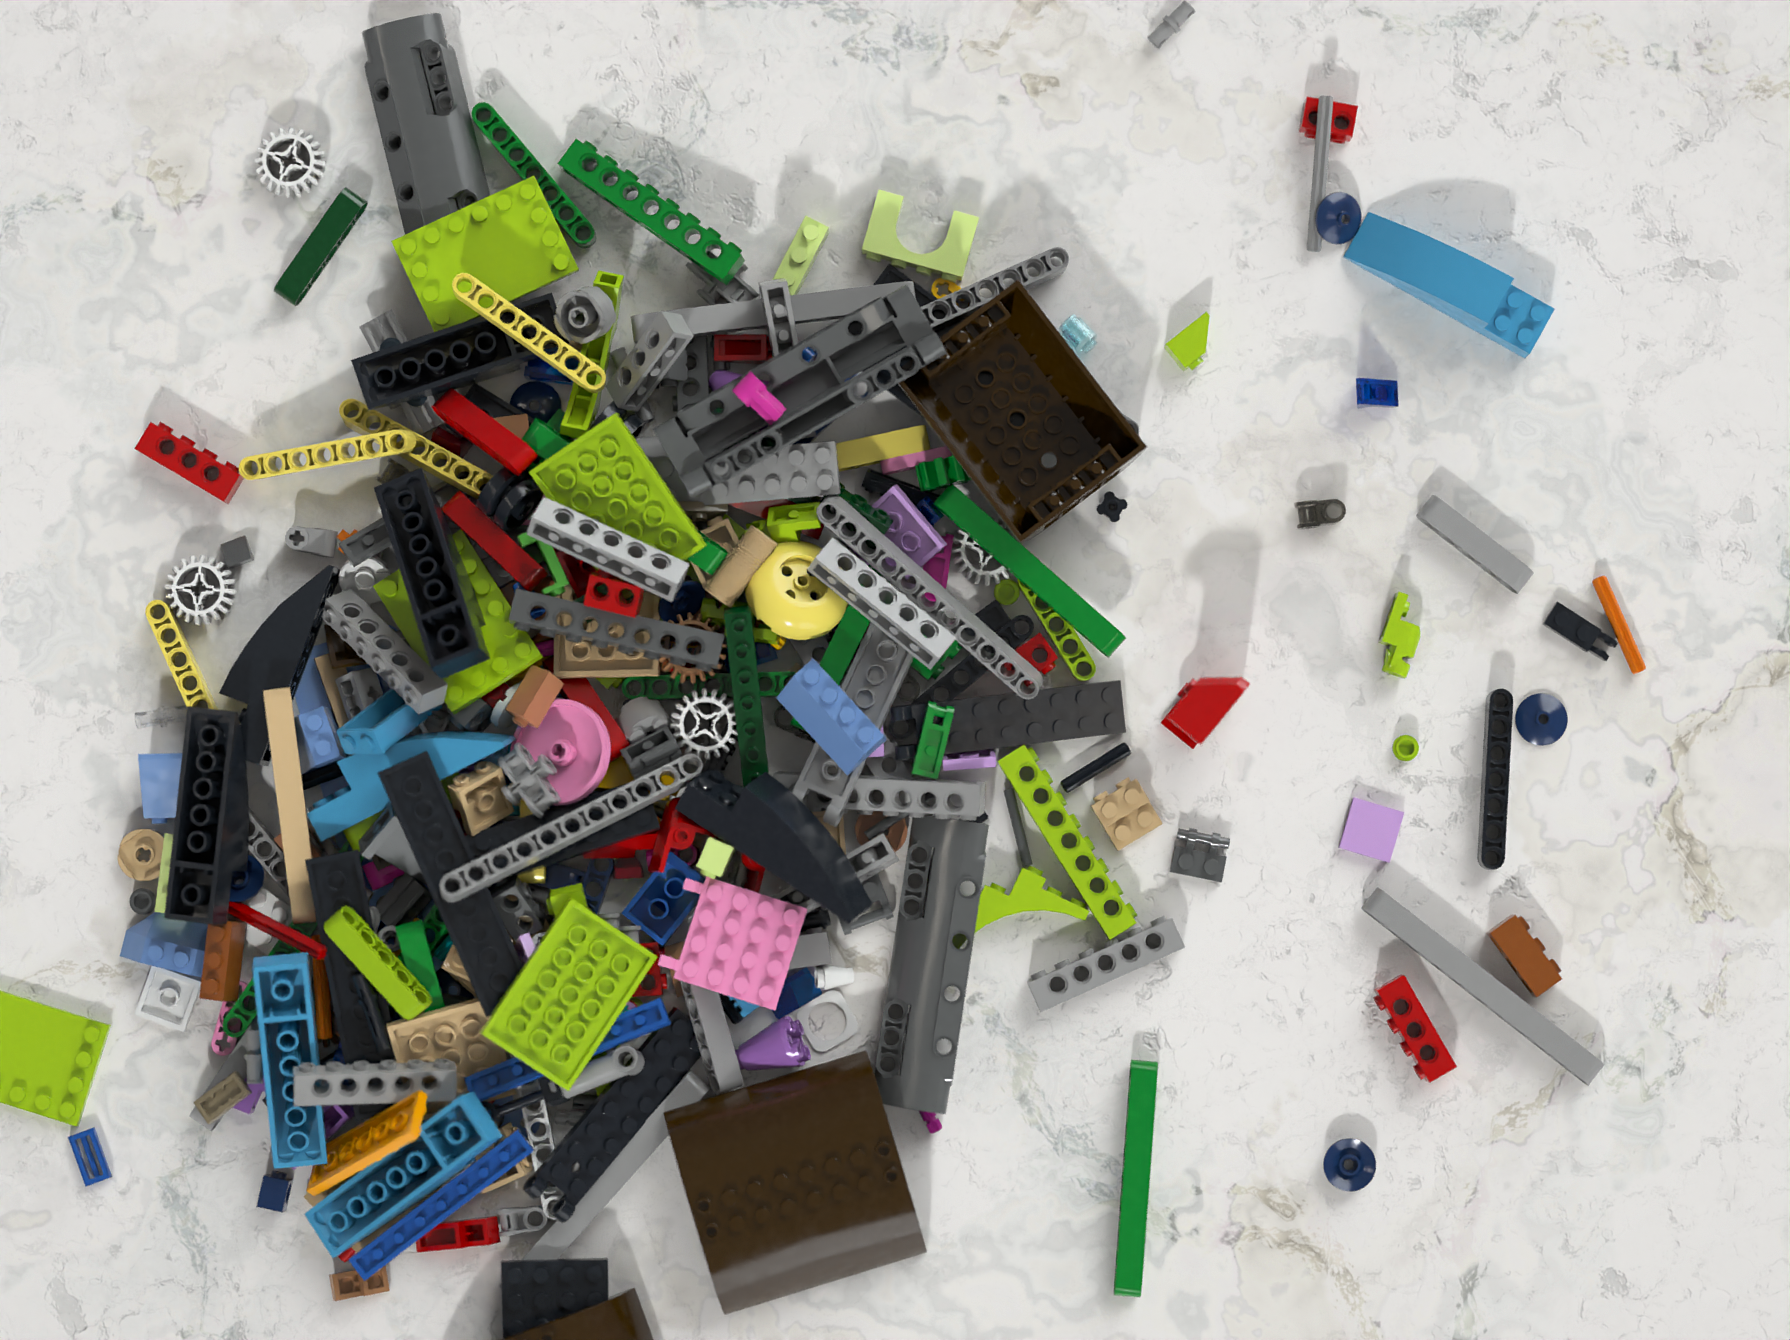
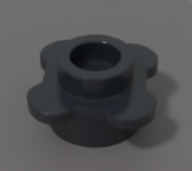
M1111 491L1106 492L1102 504L1097 506V513L1108 517L1111 522H1117L1120 519L1122 510L1127 508V501L1115 497ZM1114 505V509H1110L1109 506Z

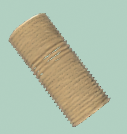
M750 525L741 540L737 542V546L731 551L732 554L726 557L727 559L723 561L719 570L715 572L716 574L712 576L708 585L704 587L705 590L731 608L733 603L737 601L736 599L743 593L747 584H749L756 570L760 568V565L764 563L778 544L756 527Z

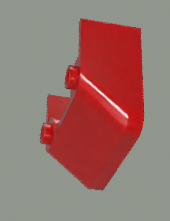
M1200 677L1197 680L1192 678L1177 694L1180 697L1179 701L1162 720L1161 724L1191 749H1194L1197 744L1201 745L1249 687L1250 683L1243 677Z
M681 797L670 799L665 806L660 824L661 829L658 831L648 871L663 873L670 847L675 849L688 848L693 843L696 832L718 838L675 809ZM742 853V863L749 869L747 874L749 879L747 883L745 882L744 889L759 893L765 868Z

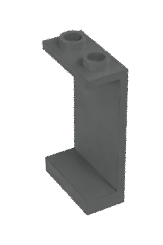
M390 803L358 841L361 855L370 860L376 854L427 885Z

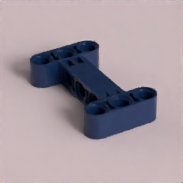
M501 819L498 822L491 825V827L504 824L509 821ZM598 858L590 859L586 872L555 863L546 866V882L534 884L549 889H556L582 883L587 907L598 916L614 871L615 861L614 858H607L609 860V867L603 872L597 870L595 866ZM593 881L598 882L601 886L600 894L595 897L590 896L587 892V886ZM497 883L492 884L491 887L488 888L489 891L496 888Z

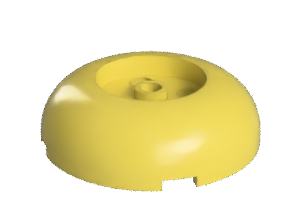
M805 541L777 543L778 546L774 548L775 550L771 552L770 556L756 570L745 588L746 599L749 607H751V611L758 620L761 619L771 627L772 632L789 639L810 640L829 633L841 621L848 603L817 577L807 574V568L823 548ZM811 592L816 593V600L810 597Z

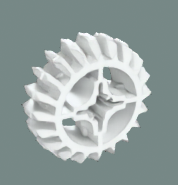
M289 127L288 134H286L284 129L280 128V136L276 137L273 132H270L269 136L272 139L270 142L262 139L261 142L266 148H257L256 150L262 157L255 158L254 162L262 166L257 167L255 171L257 174H263L259 180L262 184L268 182L266 188L269 191L276 187L275 194L280 196L285 189V196L291 198L292 191L294 190L297 197H300L302 195L300 189L304 188L309 193L311 189L308 184L312 183L315 186L319 184L314 177H323L324 175L318 168L325 167L326 163L318 159L323 158L325 154L323 151H317L321 145L318 141L313 142L314 137L312 134L305 137V131L300 129L295 135L293 127ZM293 143L285 152L276 151L285 144ZM301 145L309 151L310 165L300 160ZM293 157L297 164L287 166L282 160L291 161ZM271 160L280 164L279 173L281 176L279 180L273 177L271 173ZM295 173H304V175L300 179L292 182H287L288 180H291V177Z
M995 516L994 521L998 523L999 517ZM1003 522L1001 526L1003 529H1006L1007 527L1005 522ZM958 529L957 533L963 538H954L953 543L960 545V548H952V553L960 554L959 557L953 559L954 564L963 563L958 568V572L961 573L967 569L969 571L965 576L967 580L971 578L972 574L976 575L975 584L977 585L981 577L985 578V586H989L991 577L994 578L996 584H999L1000 578L998 575L1000 574L1007 580L1009 574L1005 571L1006 568L1004 566L993 571H985L988 561L995 558L989 554V557H986L983 563L984 556L983 551L980 550L981 546L975 541H969L970 536L962 529ZM1009 530L1008 533L1012 536L1013 533ZM965 548L971 549V551L978 554L979 564L977 569L968 561Z
M201 554L198 562L196 556L191 555V564H188L185 559H181L180 562L183 568L180 569L174 565L172 569L177 573L176 576L167 575V578L173 581V584L165 585V589L172 590V593L167 594L165 598L166 600H175L169 605L170 609L179 608L176 612V616L179 618L186 613L184 621L190 623L194 617L195 624L200 625L203 617L206 624H211V615L218 621L221 619L218 613L219 610L225 614L229 612L224 607L225 603L234 604V601L229 599L228 595H236V590L229 589V586L236 584V581L234 579L226 580L232 574L231 570L228 569L222 572L225 568V563L220 562L216 565L217 559L213 556L207 562L206 555ZM198 569V573L195 574V579L191 583L182 584L189 573ZM206 569L216 574L220 587L211 586L208 583ZM203 582L202 586L212 591L201 592L198 597L199 593L191 589L199 588ZM181 592L192 595L195 611L185 605ZM219 595L213 606L203 610V606H206V601L209 597Z
M706 688L702 689V697H698L696 690H693V700L690 701L686 695L682 697L686 703L685 707L680 703L675 705L677 709L681 710V713H672L671 717L679 719L678 723H671L670 727L679 728V732L674 733L673 736L674 738L682 737L683 740L678 743L679 748L685 743L689 745L685 751L686 754H690L693 748L697 750L695 755L700 757L701 751H704L705 759L709 760L710 751H714L715 756L718 758L721 756L718 750L720 747L726 753L730 751L726 745L727 741L733 745L736 744L737 741L731 737L732 734L737 735V729H733L734 725H736V720H733L735 710L731 712L729 709L734 705V701L731 700L726 705L723 702L727 697L725 693L721 695L719 700L715 698L717 695L716 689H713L711 697L707 696ZM711 702L720 708L711 714H705L696 704ZM690 710L696 718L697 724L694 729L686 734L684 718L687 711ZM697 713L706 720L717 715L713 719V724H711L715 735L707 728L695 733L699 729V724H701ZM726 714L728 730L724 738H722L715 724L720 717ZM700 734H708L714 739L716 744L704 746L692 740Z

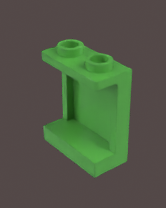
M527 532L519 535L517 540L521 548L534 543L537 544L555 583L541 591L542 594L557 597L565 593L564 587L568 586L569 582L553 547L527 535Z

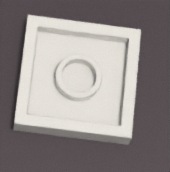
M151 966L134 1015L186 1032L200 993L201 981L171 970Z

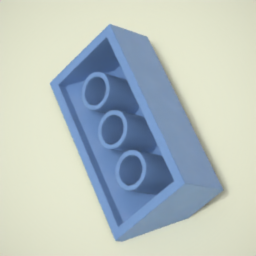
M814 659L810 660L799 670L776 697L847 776L886 741L882 732Z

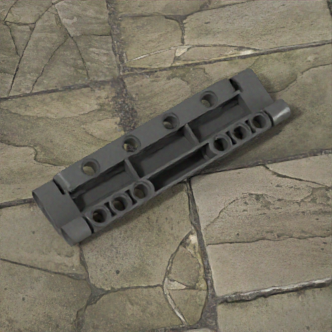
M432 13L404 18L363 31L362 37L368 61L365 63V73L404 233L408 234L458 211L455 198H457L460 210L473 204L475 200L477 202L490 196L454 48L445 39L446 34L441 14ZM418 48H420L436 115H434Z
M906 284L883 298L879 297L750 370L756 377L761 373L769 375L770 379L766 385V390L775 396L786 408L780 418L771 425L751 406L748 407L732 391L750 372L748 371L680 410L675 417L655 427L653 430L693 499L912 376L920 368L947 354ZM852 321H859L861 323V330L858 334L853 335L848 331V325ZM906 346V348L900 350L899 352L893 354L892 356L886 358L885 360L879 362L878 364L872 366L871 368L844 382L848 378L854 376L855 374L861 372L862 370L868 368L869 366L875 364L876 362L882 360L883 358L889 356L890 354ZM807 347H813L816 352L815 357L810 361L802 359V351ZM904 356H911L913 359L912 367L907 370L901 369L900 360ZM882 369L889 370V380L879 383L876 378L877 373ZM859 382H863L867 386V391L862 396H856L853 392L854 386ZM713 400L723 402L724 406L721 412L712 413L709 410V405ZM768 425L764 429L758 431L757 433L751 435L750 437L744 439L743 441L737 443L736 445L730 447L729 449L723 451L722 453L706 461V459L712 457L713 455L719 453L720 451L726 449L727 447L733 445L734 443L740 441L741 439ZM770 435L774 437V445L771 448L764 449L761 447L760 442L764 436ZM741 449H749L751 451V458L746 462H741L737 459V454ZM719 462L728 464V471L723 475H718L714 472V467Z
M932 816L913 817L874 1072L879 1092L885 1105L946 1114L950 1086H952L986 860L985 849L989 829L987 824L954 819H937ZM917 847L923 848L927 853L926 859L920 863L915 862L911 857L912 851ZM932 847H933V854H932L931 868H930L928 888H927V894H926L925 908H924V914H923V918H922L923 905H924L925 892H926V885H927L928 872H929V865H930V859H931V852H932ZM913 873L919 874L923 879L922 885L917 889L911 888L907 883L908 877ZM964 881H970L974 884L975 892L973 895L964 896L961 893L960 886ZM909 899L917 901L919 905L917 913L913 915L907 914L903 908L904 903ZM958 933H962L967 937V945L962 949H957L952 944L953 937ZM949 986H955L959 989L960 995L955 1001H948L944 996L945 989ZM892 1004H899L903 1008V1015L898 1019H893L888 1014V1008ZM908 1005H910L909 1014H908V1021H907V1028H906V1034H905V1041H904V1048H903V1054H902L900 1075H898L899 1066H900V1059H901V1052H902V1045H903V1039H904V1032H905V1025H906V1019H907ZM889 1030H894L899 1034V1041L894 1045H889L884 1040V1035ZM941 1039H948L952 1044L951 1050L946 1054L937 1051L936 1045ZM885 1056H890L895 1060V1067L891 1071H885L880 1066V1061Z

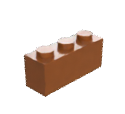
M1510 915L1486 934L1532 997H1538L1562 980L1559 975L1561 969L1553 959L1548 960L1543 952L1546 949L1537 937L1533 939L1527 930L1530 929V926L1522 916Z
M227 920V924H208L199 999L223 1002L238 1000L246 932L245 922Z

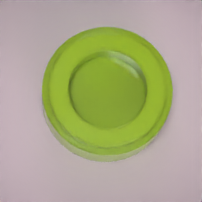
M1002 579L994 587V597L1002 605H1012L1019 598V586L1011 579Z

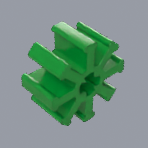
M953 455L944 459L940 457L933 459L934 461L922 462L915 466L921 492L936 491L944 487L946 489L950 484H966L972 480Z

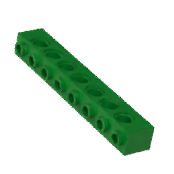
M578 139L574 140L558 162L562 171L724 285H728L745 262L742 254H740L742 250L732 242L726 244L720 240L722 236L711 227L706 230L700 226L701 221L693 214L688 212L685 215L680 212V206L673 200L667 198L665 201L658 196L659 191L647 183L645 186L638 182L639 178L630 170L626 169L625 172L617 167L618 163L608 155H605L603 158L596 153L598 149L590 142L585 140L582 143ZM589 163H597L593 171H585ZM613 176L618 177L617 182L614 185H606V181L608 178ZM629 192H638L634 200L626 199ZM650 206H659V209L655 214H647V210ZM679 220L677 228H667L670 221ZM691 235H700V239L697 243H688V239ZM720 249L721 253L717 258H709L711 250Z

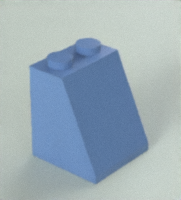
M322 706L297 715L294 718L301 775L336 763L348 756V754H345L336 732L338 726L332 709Z
M182 753L138 754L143 816L146 819H151V824H167V819L175 818Z

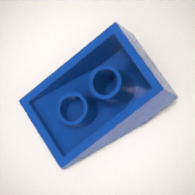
M670 851L664 872H653L621 914L636 926L641 925V930L661 946H665L696 906L700 894L683 889L685 879L688 878L704 884L705 878Z

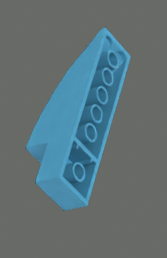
M1368 212L1343 257L1524 359L1531 353L1555 310L1553 307L1511 285L1514 278L1421 232Z
M442 731L403 737L387 749L384 754H350L337 761L349 785L335 792L336 797L332 793L312 804L314 809L306 814L322 842L390 805L377 772L427 751L441 780L498 751L516 739L514 735Z
M308 952L254 957L253 977L274 1169L327 1164L324 1106H294L293 1066H299L302 1063H313L315 1066H320L314 992L311 990ZM321 1079L317 1080L314 1085L322 1087Z
M474 1092L459 1096L420 1126L421 1132L415 1141L407 1143L397 1151L384 1156L380 1161L365 1167L364 1170L360 1171L304 1214L332 1258L337 1257L447 1183L476 1162L475 1157L502 1137V1134Z

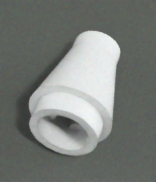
M824 964L821 967H815V987L827 990L845 984H853V969Z

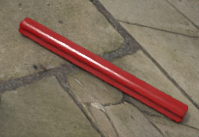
M229 901L228 914L303 953L308 952L309 956L317 960L325 958L327 947L241 902L234 903Z

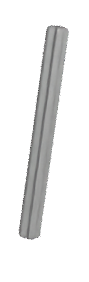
M1320 96L1318 102L1307 250L1310 252H1320L1322 237L1319 235L1315 224V215L1320 202L1326 195L1333 109L1332 96Z

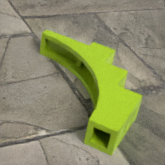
M598 270L593 286L599 287L609 296L614 306L616 320L605 335L584 343L581 354L601 367L606 375L611 343L617 329L624 276ZM590 374L586 380L590 385H598L602 379L598 374ZM575 382L573 383L568 405L561 423L560 434L577 439L589 431L591 423L595 421L600 407L602 391L590 393Z
M1029 865L1028 869L1021 868L1009 896L1004 894L1005 888L993 882L990 887L984 885L980 894L975 933L985 925L1004 916L1024 911L1064 913L1084 921L1089 911L1084 909L1086 903L1073 897L1071 901H1067L1061 898L1062 892L1048 886L1047 890L1042 889L1046 878L1042 877L1043 871ZM962 933L956 934L952 939L953 946L959 949L965 943L967 937Z

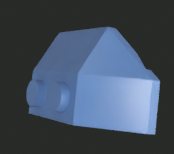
M154 912L126 930L120 953L121 957L179 973L202 977L208 924L165 919V913Z

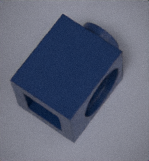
M273 1170L271 1174L264 1175L256 1207L278 1212L286 1211L293 1179L287 1178V1173Z

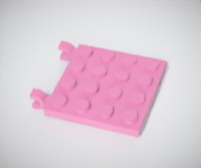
M707 876L704 884L686 878L683 889L700 894L680 959L677 960L661 954L658 965L675 970L674 979L775 1011L807 908Z

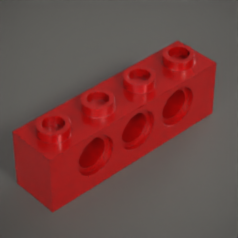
M150 422L134 449L229 504L244 479L238 474L239 468L228 461L225 465L216 461L218 455L204 448L203 452L194 448L196 442L184 435L180 439L171 434L174 429L164 423L159 422L157 426ZM172 441L174 443L173 452L164 454V444ZM192 454L196 455V464L190 468L186 467V458ZM212 468H218V478L214 481H209L207 477L208 471Z
M1400 974L1374 989L1377 995L1373 997L1380 1011L1385 1009L1390 1019L1386 1020L1387 1024L1394 1034L1399 1033L1403 1040L1400 1046L1407 1057L1412 1056L1416 1065L1413 1066V1069L1420 1080L1425 1079L1426 1082L1430 1083L1457 1067L1405 975ZM1398 999H1402L1406 1003V1010L1402 1014H1397L1393 1009V1005ZM1411 1022H1416L1419 1026V1033L1415 1037H1410L1406 1031L1407 1026ZM1425 1045H1429L1433 1051L1431 1058L1428 1060H1423L1420 1056V1049Z

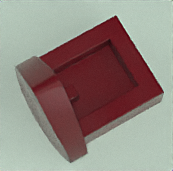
M439 426L435 429L431 438L432 442L462 459L473 445L463 437L458 438Z
M634 855V858H619L614 867L612 877L613 879L644 878V871L639 860Z

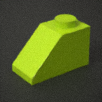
M1207 312L1164 346L1165 350L1183 372L1188 368L1193 371L1204 362L1201 357L1204 356L1207 345L1210 317Z

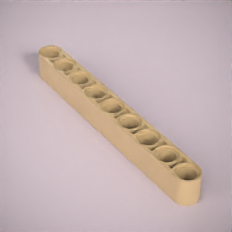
M290 687L263 690L293 924L317 921L305 863V859L312 858L291 691Z

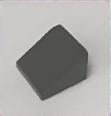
M245 535L221 544L224 560L229 569L254 560Z

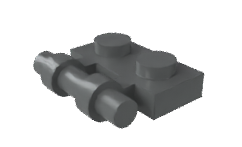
M1179 828L1177 839L1186 840L1185 848L1174 847L1170 872L1222 882L1227 857L1217 855L1218 847L1228 849L1230 839L1220 837L1221 834L1218 833L1210 835L1197 832V829L1189 828V830ZM1195 842L1209 845L1208 853L1193 850Z

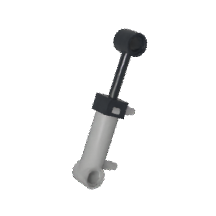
M620 1046L617 1049L614 1047L606 1050L607 1055L588 1062L569 1091L544 1076L538 1079L541 1087L538 1091L500 1106L486 1101H482L481 1104L486 1111L491 1110V1119L496 1127L499 1128L503 1124L504 1115L541 1100H545L546 1104L555 1107L570 1101V1097L626 1075H636L644 1067V1056L631 1046ZM632 1054L633 1062L625 1067L624 1058Z

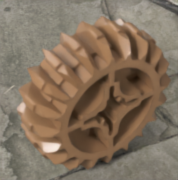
M687 613V621H683L680 614L677 615L678 625L714 633L720 629L718 624L712 628L709 627L712 622L711 618H707L705 623H702V614L700 613L697 615L696 621L692 620V613ZM663 638L661 644L664 646L662 647L669 650L673 638ZM693 643V646L695 644L698 645V647L695 648V655H698L701 652L702 647L698 643ZM723 643L722 650L727 649V644ZM721 653L720 660H725L726 654ZM659 658L660 663L667 662L663 667L664 672L669 671L671 668L673 669L670 675L672 679H675L678 673H680L681 683L686 681V676H691V684H695V676L697 675L700 676L702 682L706 681L704 673L707 671L696 669V664H693L694 668H685L670 663L669 658ZM720 662L718 664L717 669L722 668V664ZM711 669V672H707L711 677L715 676L713 669Z

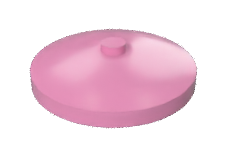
M554 700L538 729L529 725L526 728L518 725L514 733L516 740L511 743L510 752L514 749V745L519 742L530 752L535 762L538 761V756L543 754L553 763L557 772L554 775L550 774L546 779L561 798L558 804L554 803L553 805H568L587 797L602 781L610 761V738L604 722L591 708L573 700Z

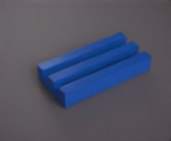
M95 1127L68 1137L85 1187L112 1177ZM87 1135L91 1138L103 1175L99 1173ZM79 1138H81L94 1175L93 1179H90L77 1142Z

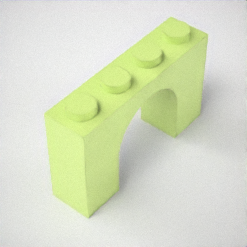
M878 190L862 246V254L866 255V259L874 262H881V259L891 261V265L896 268L906 269V266L916 268V272L921 275L931 276V273L941 275V279L956 283V280L962 281L979 217L954 210L943 244L931 253H913L902 246L896 234L904 196Z

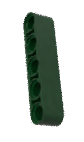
M345 187L338 194L278 280L274 292L294 306L299 305L365 211L368 202Z

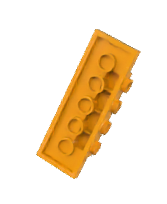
M418 1090L327 1143L328 1162L327 1164L313 1165L307 1192L316 1196L325 1190L327 1191L356 1172L364 1170L370 1164L380 1161L391 1152H395L407 1143L415 1141L421 1132L420 1126L422 1117L426 1112L425 1105L428 1095Z

